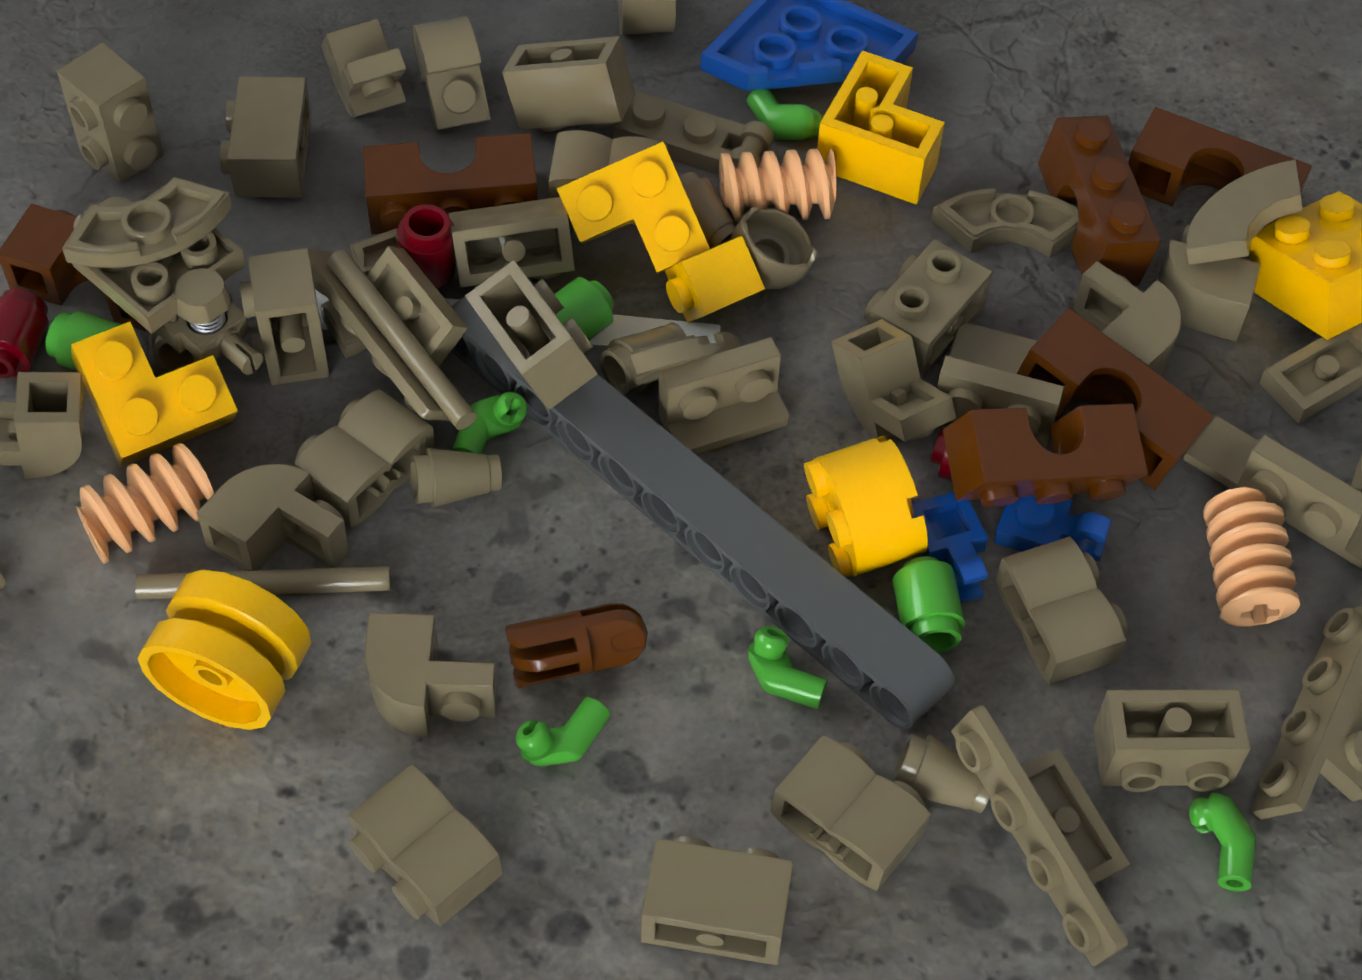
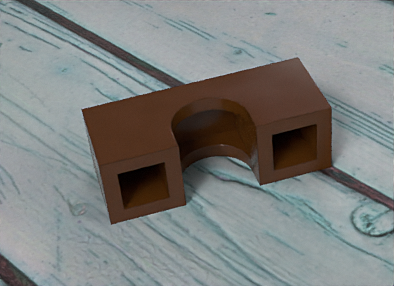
M1155 107L1132 148L1128 164L1141 195L1173 207L1181 191L1190 186L1206 185L1221 190L1229 183L1248 173L1295 159ZM1296 159L1300 192L1302 194L1312 165Z
M1108 115L1056 118L1039 159L1038 166L1050 196L1067 203L1078 204V227L1070 247L1081 275L1098 261L1115 274L1125 277L1133 286H1139L1161 239Z
M531 133L475 137L476 156L473 162L465 169L453 173H441L428 168L421 160L419 142L363 146L365 191L371 234L385 233L398 228L400 221L404 218L407 211L418 205L437 206L443 209L449 216V213L538 200Z
M30 204L0 248V263L10 289H24L36 294L44 301L62 306L70 292L77 285L88 281L83 274L74 268L72 263L66 262L62 247L74 230L75 215L65 210H51ZM105 294L113 322L120 324L131 322L133 328L149 332Z
M1068 308L1031 347L1016 373L1064 386L1056 413L1057 417H1060L1071 404L1081 400H1091L1103 405L1133 404L1148 474L1140 478V480L1154 491L1185 456L1186 452L1214 417L1197 404L1193 398L1181 392L1149 368L1145 362L1133 356L1101 332L1097 326L1085 320L1071 308Z
M1111 404L1077 407L1050 425L1054 453L1046 450L1035 439L1030 428L1026 408L970 410L943 429L956 501L980 499L982 507L993 508L1015 503L1019 500V497L1035 496L1037 504L1047 505L1069 500L1073 497V494H1088L1090 501L1093 502L1107 501L1124 496L1126 494V486L1148 474L1134 405Z

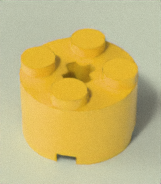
M886 436L873 438L816 457L812 461L804 463L806 478L812 494L806 495L812 521L817 530L828 527L834 543L828 544L829 556L833 568L844 577H855L927 551L928 535L924 515L911 518L914 515L911 498L918 496L905 460L891 439L886 440Z

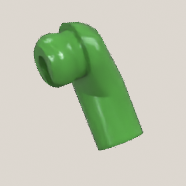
M769 89L753 90L747 98L749 108L758 121L765 123L772 129L775 140L795 141L806 138L812 139L819 135L822 115L817 110L802 104H779Z
M505 392L502 395L492 396L473 403L470 407L477 417L469 427L458 431L451 450L482 453L487 440L512 432L521 425L528 410L525 399L516 392Z
M773 626L760 628L755 633L754 642L749 645L748 660L762 689L771 695L818 710L828 679L794 668L790 656L785 650L789 643V638L783 630Z
M586 697L565 726L549 728L546 722L543 721L538 723L536 720L525 722L516 733V744L521 749L522 758L538 767L575 762L585 755L610 719L611 714L601 702Z
M1217 792L1211 793L1209 797L1195 798L1189 807L1191 824L1200 833L1213 831L1221 844L1217 878L1218 885L1230 891L1241 892L1249 890L1252 887L1256 846L1255 833L1232 798Z

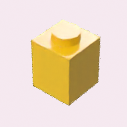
M739 236L664 270L669 280L666 282L668 298L674 309L678 313L684 314L687 323L765 289L743 236Z

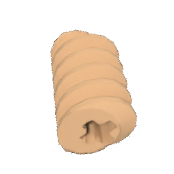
M831 148L826 163H824L818 149H809L802 165L797 151L787 150L780 166L774 151H765L759 167L751 152H743L737 168H735L729 153H721L719 160L720 199L724 206L730 209L736 224L744 216L746 207L768 209V206H774L775 209L788 214L790 205H796L802 220H808L812 205L818 204L824 219H830L836 201L837 189L834 152Z
M178 443L173 445V465L161 454L155 453L151 455L149 459L150 476L137 464L127 466V486L123 485L112 474L104 476L103 497L90 485L86 484L80 487L81 507L78 508L76 506L77 512L103 564L109 562L108 542L114 541L126 553L133 551L132 531L137 530L150 543L155 541L154 521L160 519L172 532L179 530L177 511L180 509H184L196 522L199 521L197 511L201 508L200 500L205 498L209 500L214 491L199 460L184 444Z
M1239 487L1215 495L1206 503L1203 517L1208 527L1206 536L1211 547L1209 555L1214 568L1212 575L1215 587L1218 590L1216 601L1221 611L1219 618L1226 624L1235 627H1252L1268 624L1292 615L1300 607V599L1298 593L1292 591L1297 582L1294 572L1289 569L1293 560L1290 550L1285 548L1289 538L1286 529L1282 527L1285 521L1283 509L1275 503L1267 502L1266 495L1254 488Z

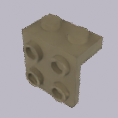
M972 323L960 325L950 356H945L937 385L939 390L952 397L956 419L951 420V422L956 421L970 410L1026 408L1032 434L1041 446L1047 447L1051 435L1050 425L1054 423L1064 386L1016 374L1029 350L1037 340Z

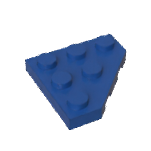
M754 0L702 52L700 70L744 91L844 82L862 50L903 64L915 50L919 33L846 0Z

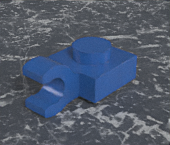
M952 492L912 503L914 515L911 518L924 515L927 528L928 548L926 552L921 553L922 556L934 557L938 561L946 562L953 567L961 603L983 598L984 592L978 581L987 579L988 574L982 559L977 553L985 551L988 536L970 500L956 501L955 493Z
M1035 496L1019 497L1017 502L1005 506L996 529L994 543L1023 552L1071 537L1082 552H1088L1094 561H1100L1112 520L1092 512L1072 516L1070 514L1073 500L1070 499L1059 503L1040 505L1036 503Z

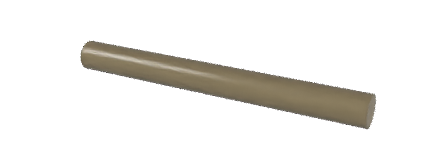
M343 249L334 252L327 261L330 269L456 429L463 430L469 427L477 417L473 409L349 253Z
M390 566L224 571L225 573L248 580L274 595L391 591ZM188 573L136 575L135 594L137 600L172 599Z

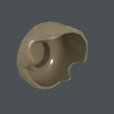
M752 207L739 220L732 233L731 240L743 236L765 289L780 290L794 285L805 277L817 256V249L811 247L808 233L795 217L777 209H758L757 207Z

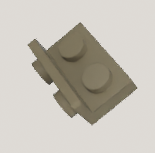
M772 337L659 371L658 414L666 431L694 454H700L787 426L790 415L777 391L781 354Z

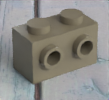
M620 36L518 45L502 71L519 130L540 128L542 131L552 132L566 126L589 124L595 128L608 127L617 122H622L635 96Z
M102 42L57 70L79 150L93 169H104L121 184L137 172L148 168L154 161L164 155L145 77Z
M239 76L236 99H228L226 103V125L228 132L231 133L230 140H222L220 144L222 174H230L235 197L302 198L312 118L305 77Z
M560 197L449 213V218L455 225L451 226L460 288L479 286L513 260L526 277L531 279H549L560 275L562 272L575 271L568 215Z
M934 239L919 256L912 254L907 258L897 275L896 282L887 292L881 289L872 297L865 310L864 319L868 321V325L883 319L912 336L920 378L923 380L953 345L959 326L964 323H972L985 308L992 271Z
M308 248L274 251L268 254L248 256L251 281L239 283L245 317H256V319L248 320L251 345L254 350L265 355L271 386L330 377Z
M514 260L465 295L520 374L548 410L598 374L584 355L593 348V345L572 317L563 324L559 321L556 314L564 309L555 294L543 279L532 285Z
M1240 689L1107 690L1093 726L1101 786H1122L1125 790L1132 792L1149 791L1159 786H1188L1192 790L1206 792L1220 789L1226 785H1232L1250 751Z
M682 836L673 840L656 838L641 914V942L778 965L794 861L779 859L775 853L761 848H746L738 852L711 847L706 841L695 837Z

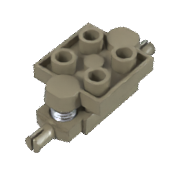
M161 187L160 189H158L156 192H154V193L151 194L150 196H152V195H154V194L160 192V191L163 189V187ZM109 197L98 205L115 207L132 204L133 202L123 197ZM81 214L74 221V229L82 218ZM214 228L192 246L174 255L147 264L118 268H97L73 264L74 268L151 334L153 332L158 334L178 353L187 349L199 360L212 355L215 359L225 356L245 375L253 373L252 367L255 370L260 367L263 361L262 354L254 350L243 340L249 330L247 318L244 312L233 304L231 294L224 283L225 280L246 266L243 250L217 228Z

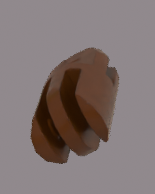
M608 603L510 624L505 627L507 641L511 644L509 654L511 664L514 666L513 677L517 688L624 666L637 660L646 648L648 630L641 615L624 603Z

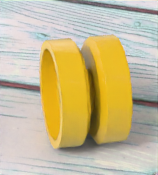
M199 570L186 574L166 609L169 619L157 623L137 658L143 674L159 691L175 703L202 718L227 727L252 730L265 727L286 691L283 680L292 678L312 644L309 628L299 615L277 596L248 580L225 572Z

